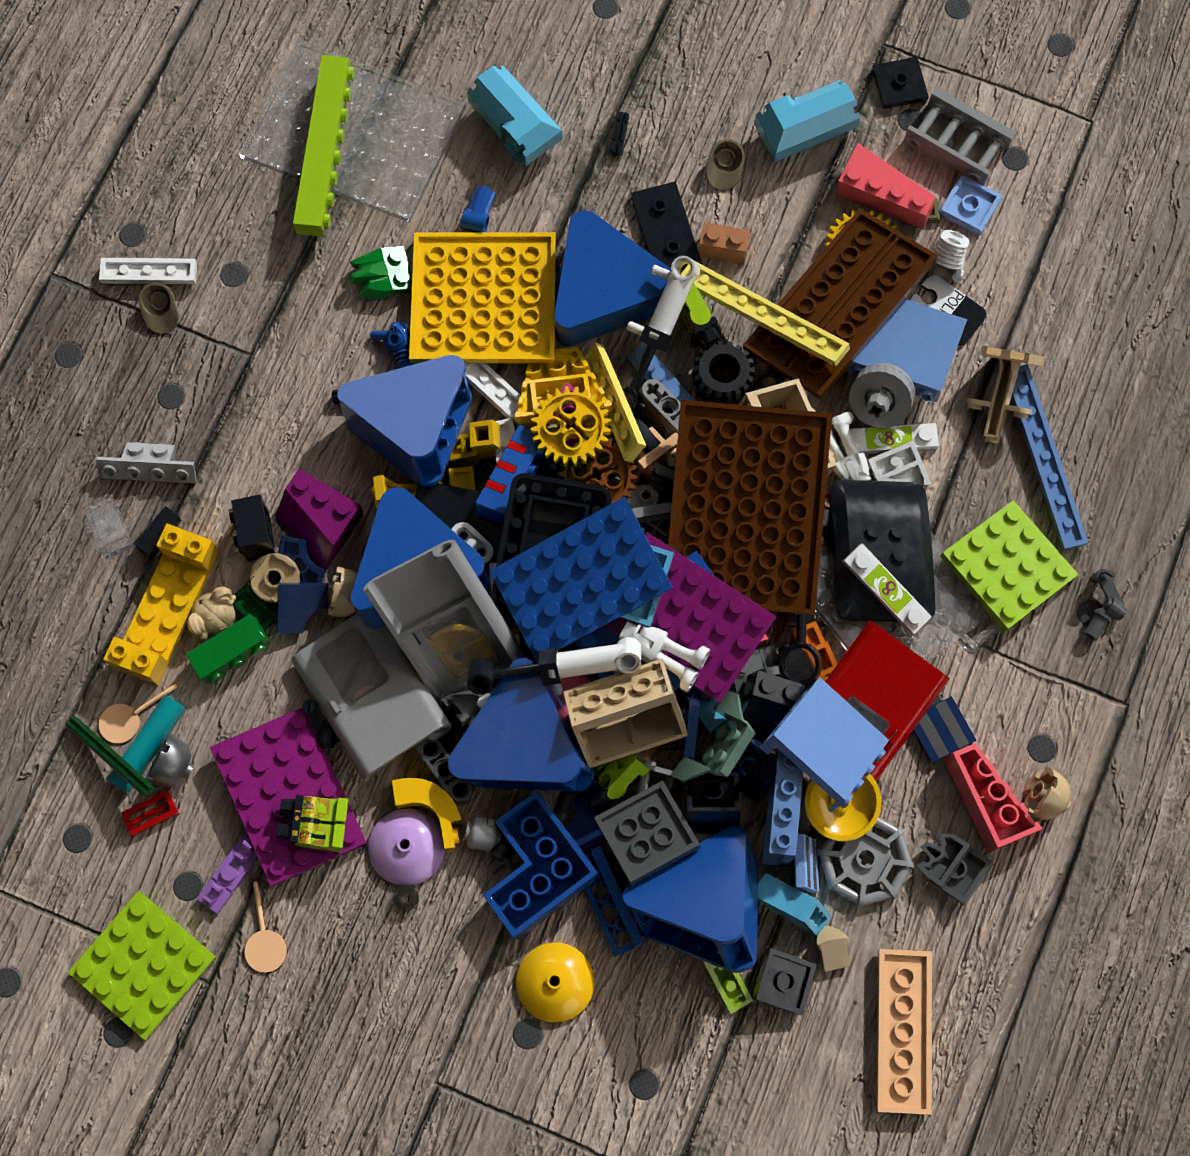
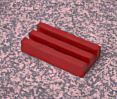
M169 790L121 812L129 833L133 837L180 814ZM164 799L167 800V803L130 820V816ZM168 808L171 809L170 811H168V812H166V813H164V814H162V815H160V816H158V817H156V818H154V819H152V820H150V821H148V822H146V823H144V824H142V825H140V826H138V827H136V828L133 827L134 825H136V824H138V823H140V822H142V821H144V820H146V819H148V818H150V817H152V816H154V815H156V814H158V813H160V812H162V811H164V810H166V809H168Z

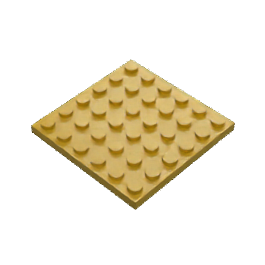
M414 232L410 363H421L447 355L459 356L463 359L464 363H555L556 232Z

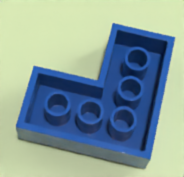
M537 790L495 821L525 863L483 894L510 934L517 940L601 877Z

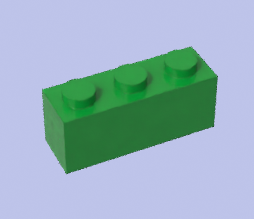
M249 614L193 649L186 656L200 680L207 684L209 682L215 683L223 678V673L230 669L234 670L241 667L245 663V659L252 655L257 656L267 649L266 646L271 644L257 618Z

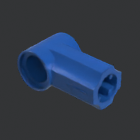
M485 186L476 187L470 206L463 213L461 229L470 232H486L489 223V213L496 196L494 191Z

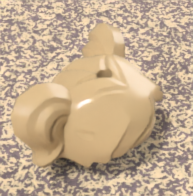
M218 587L212 593H206L199 597L192 608V614L187 622L191 633L200 635L201 640L205 641L208 634L217 635L233 623L235 610L232 604L236 600V596L232 595L231 589Z

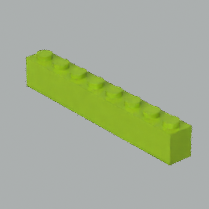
M321 56L293 221L296 234L325 237L326 228H330L331 215L329 214V208L334 205L332 189L338 182L336 165L341 163V150H339L340 143L343 144L345 139V131L342 128L343 123H347L348 120L346 104L351 101L350 81H354L355 68L351 67L349 57Z

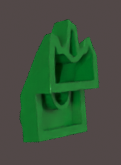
M404 246L379 248L350 262L352 267L359 271L350 274L347 279L351 284L363 285L360 296L369 300L388 299L390 294L412 292V275Z

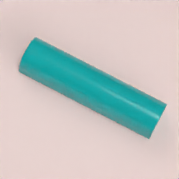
M164 694L122 755V758L142 775L160 749L165 738L171 733L186 711V708ZM114 769L106 778L107 781L128 794L133 788Z

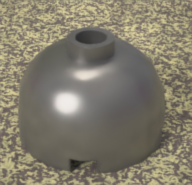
M168 734L167 739L165 738L153 761L154 768L152 771L149 770L146 779L162 787L176 785L182 777L187 779L194 765L190 764L191 752L186 743Z

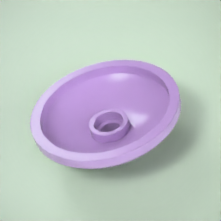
M399 809L385 815L375 825L369 838L368 853L371 864L383 879L392 884L413 886L425 882L440 868L445 855L442 830L439 824L427 813L416 809ZM404 840L410 842V846L407 849L401 848V842Z

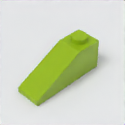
M699 959L730 1014L753 1002L739 973L730 972Z

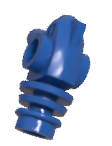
M393 322L388 330L371 331V340H383V346L390 348L391 352H394L392 356L395 357V361H398L396 365L399 368L413 365L409 361L410 338L407 323Z

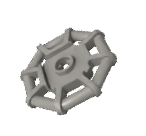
M878 818L874 826L891 835L888 839L885 840L878 836L871 829L860 838L845 841L840 852L831 851L837 840L826 838L821 849L817 850V855L820 856L828 884L826 886L828 890L832 889L856 903L859 908L891 898L895 900L910 870L914 869V863L911 861L903 835L904 830L893 826L881 818ZM894 840L900 860L893 859V855L890 852L889 844ZM866 852L870 853V859L873 861L872 864L862 865L859 855H864ZM830 857L839 859L842 874L837 878ZM892 866L900 867L890 884L886 879ZM845 878L853 881L860 886L859 893L840 882ZM881 883L885 888L884 890L866 894V886Z

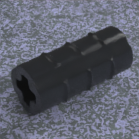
M165 506L132 544L141 553L150 558L159 549L156 545L166 523L177 527L182 521L181 518Z

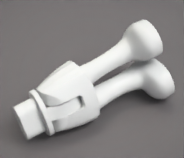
M846 412L833 417L832 424L838 432L847 453V457H845L834 438L831 428L829 449L834 453L837 466L833 469L840 480L870 481L871 477H869L865 453H859L849 431V425L854 420L852 413Z
M627 621L618 639L621 640L629 637L638 640L641 644V660L650 663L663 659L666 669L673 672L680 679V688L688 692L696 681L699 672L678 663L662 653V651L670 652L701 670L709 656L710 649L705 646H701L697 650L685 648L667 638L668 633L661 629L643 626V624H638L637 626Z

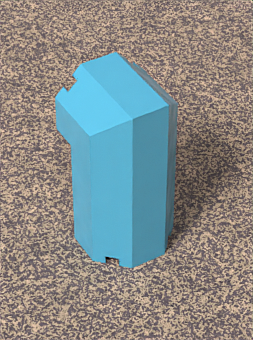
M496 66L490 67L474 81L477 85L475 89L472 90L470 87L468 90V102L497 133L500 139L505 138L507 143L504 144V147L517 163H523L524 166H528L562 140V130L504 66H500V69Z
M838 80L800 97H794L793 100L790 96L786 95L769 102L765 106L767 111L763 114L759 111L755 115L754 125L774 162L858 127L860 115L859 112L854 113L853 107L857 106V102L848 84H841L842 81Z

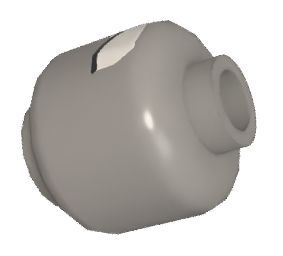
M473 816L470 821H465L462 841H465L468 848L489 852L494 845L499 844L501 830L497 829L495 820Z

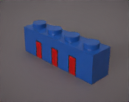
M520 424L517 427L476 501V515L504 525L513 478L520 473L535 475L538 469V461L545 458L546 449L538 451L540 443L533 442V437L538 434H532L531 429Z

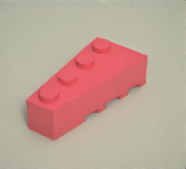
M857 143L838 181L837 195L921 229L924 228L933 210L935 201L933 194L859 143Z
M976 744L955 751L944 759L988 853L1043 829L1028 814L1029 810L1025 805L1020 803L1013 795L1010 786L998 776L994 766Z

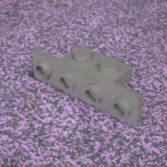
M127 442L121 458L96 457L99 478L192 484L197 482L194 462L173 461L176 454L175 445Z

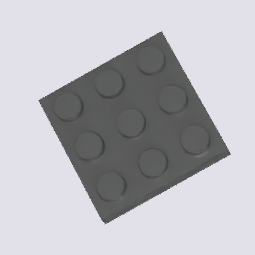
M663 781L594 817L631 886L701 848Z

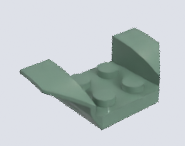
M728 691L722 701H717L713 707V710L728 721L718 730L713 745L704 752L701 764L682 757L672 772L671 777L685 782L706 773L724 777L729 776L755 734L750 724L743 719L740 698L737 693Z

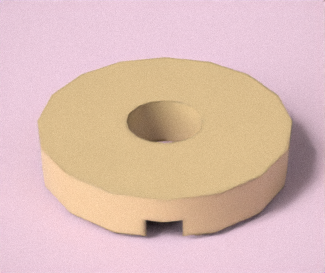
M272 553L260 557L253 564L250 572V581L254 593L260 599L268 602H277V585L270 583L269 574L272 571H278L281 575L279 583H300V572L296 563L288 556Z

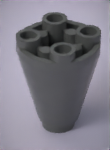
M495 681L491 691L483 695L474 694L469 689L440 699L445 716L456 730L460 740L499 682Z

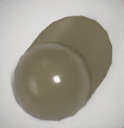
M723 139L718 141L710 152L706 176L710 185L718 190H727L734 187L741 177L745 153L743 147L738 142L732 139Z
M159 282L144 286L140 291L138 299L147 327L153 332L160 334L173 331L178 325L179 320L178 308L173 292L168 286Z

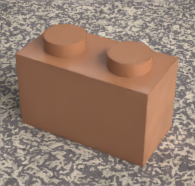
M704 222L699 244V255L701 257L745 264L750 230Z

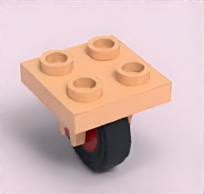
M635 419L646 446L636 457L638 461L636 466L639 471L633 474L637 475L639 480L643 477L647 480L655 467H657V464L663 463L667 465V457L676 454L678 434L675 432L664 440L653 427L648 428L640 420Z

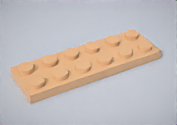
M878 949L876 1112L932 1115V951Z

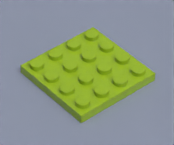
M1014 500L940 555L943 561L1005 632L1079 575Z
M138 890L67 973L142 1039L147 1041L217 957Z

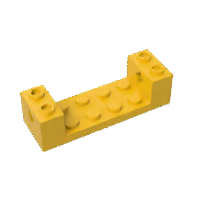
M166 523L156 545L163 555L124 639L113 637L103 658L113 669L157 686L161 682L187 625L189 616L192 614V608L199 599L220 553L212 540Z

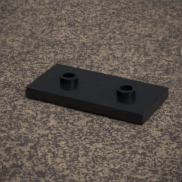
M676 181L631 192V199L648 253L670 269L673 261L680 256H688L702 265ZM688 264L683 265L681 272L684 271Z

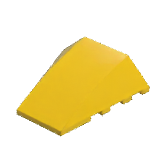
M578 347L555 349V363H528L526 378L522 385V394L518 401V410L514 418L516 422L529 429L537 426L531 423V418L538 417L534 414V408L542 409L539 405V400L547 402V393L554 397L556 396L555 389L558 388L561 392L567 383L574 388L578 386L581 394L585 389H588L589 398L597 394L596 403L604 402L601 410L608 409L610 412L613 409V405L610 400H607L603 388L598 385L596 376L589 370V364ZM592 420L583 422L588 429L595 425ZM557 424L549 425L547 430L551 433L557 432Z

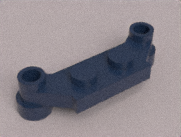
M692 685L685 694V697H690L689 709L684 708L683 720L687 724L688 736L681 738L680 749L685 750L684 757L701 764L703 761L702 757L695 756L700 701L710 702L711 697Z

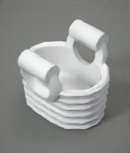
M944 230L930 251L938 255L937 264L955 270L952 279L955 282H959L964 275L965 253L967 252L969 239L959 232Z

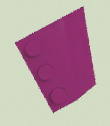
M298 469L284 490L275 517L292 537L307 540V551L310 558L317 566L327 570L364 515L360 504Z

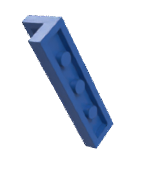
M599 846L592 849L591 853L586 856L589 860H594L597 871L602 877L603 881L596 880L595 882L606 886L608 893L605 901L594 898L592 889L595 882L591 884L590 888L588 886L585 892L612 952L617 957L642 945L644 941L629 908L623 900V895L604 853ZM609 896L611 897L613 904L607 903ZM597 903L603 904L601 912ZM606 906L616 909L619 916L615 925L604 921L602 915ZM620 919L623 923L624 928L618 926ZM607 926L614 928L612 935ZM616 930L627 933L631 944L617 949L613 940Z

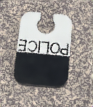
M938 276L928 277L921 287L933 292L937 297L936 302L926 304L917 294H914L910 301L967 319L958 345L966 344L986 318L985 309Z

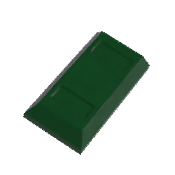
M247 583L234 594L236 600L232 605L244 617L251 614L257 618L264 632L276 622L274 611L254 593Z

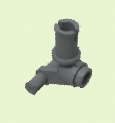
M1100 569L1091 576L1094 583H1099L1107 598L1101 608L1093 610V617L1083 631L1086 637L1094 641L1098 640L1106 623H1110L1114 619L1120 621L1128 610L1112 581V577H1115V573L1112 570Z

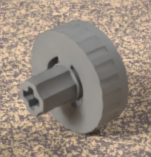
M874 363L864 367L856 375L849 391V402L853 413L865 424L879 428H889L904 421L915 399V387L910 376L898 366L889 363ZM882 386H883V387H886V388H888V389H890V390L893 392V394H894V400H893V397H892V394L890 393V391H888V390L885 389V388H882Z

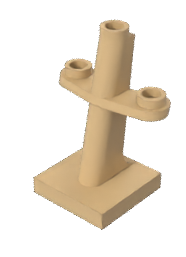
M983 346L981 355L997 358L1000 363L992 402L967 398L966 403H968L967 408L982 410V406L990 407L983 435L985 436L984 441L999 443L1008 410L1014 411V417L1028 419L1029 414H1032L1033 411L1032 409L1009 405L1020 364L1026 363L1043 366L1045 357Z

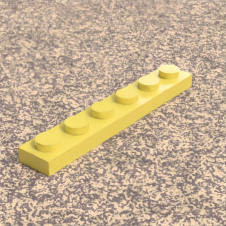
M595 342L584 358L589 364V370L596 376L598 385L603 388L607 400H610L613 405V409L609 412L607 418L611 419L610 427L625 461L633 462L645 448L646 444L603 344Z

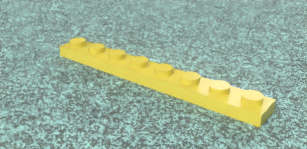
M698 263L700 275L694 281V284L700 294L835 367L849 351V343ZM690 264L681 273L682 276L689 274L691 270Z

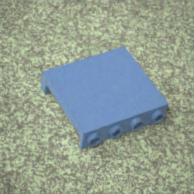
M905 299L845 372L856 377L868 365L874 363L893 364L910 376L915 387L916 396L925 401L938 402L967 319Z
M819 677L803 693L760 748L767 755L775 747L784 753L835 800L828 809L830 812H833L838 806L844 808L852 800L853 796L850 793H855L862 786L864 780L861 778L867 777L875 768V765L872 763L878 762L886 753L883 748L889 739Z
M779 749L776 774L768 785L761 865L787 868L796 856L803 771Z

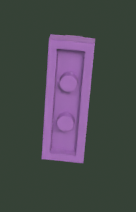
M242 835L196 898L217 914L221 912L258 861L249 838Z

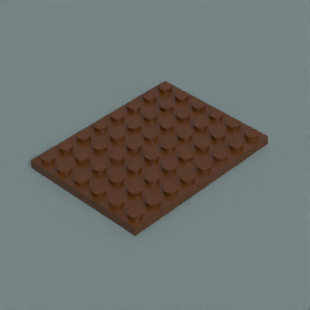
M681 400L668 546L686 558L697 551L715 577L768 611L815 615L832 413Z

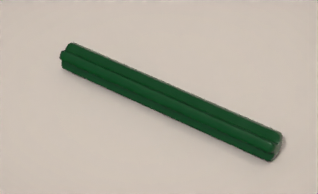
M71 716L66 721L65 725L141 795L147 798L154 792L155 787L79 718Z

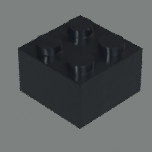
M261 494L231 500L232 509L228 511L231 524H234L236 532L232 533L234 545L238 547L239 553L243 554L247 561L276 553L269 509Z

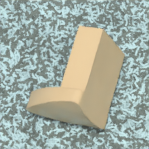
M825 926L817 937V947L820 950L822 967L825 972L850 966L847 943H849L848 936L839 929Z

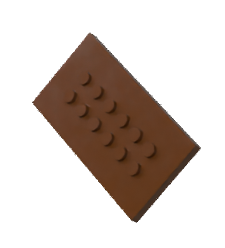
M859 208L777 304L849 343L850 349L835 367L761 326L743 344V350H747L749 354L789 380L799 379L806 391L821 400L936 263L938 255Z

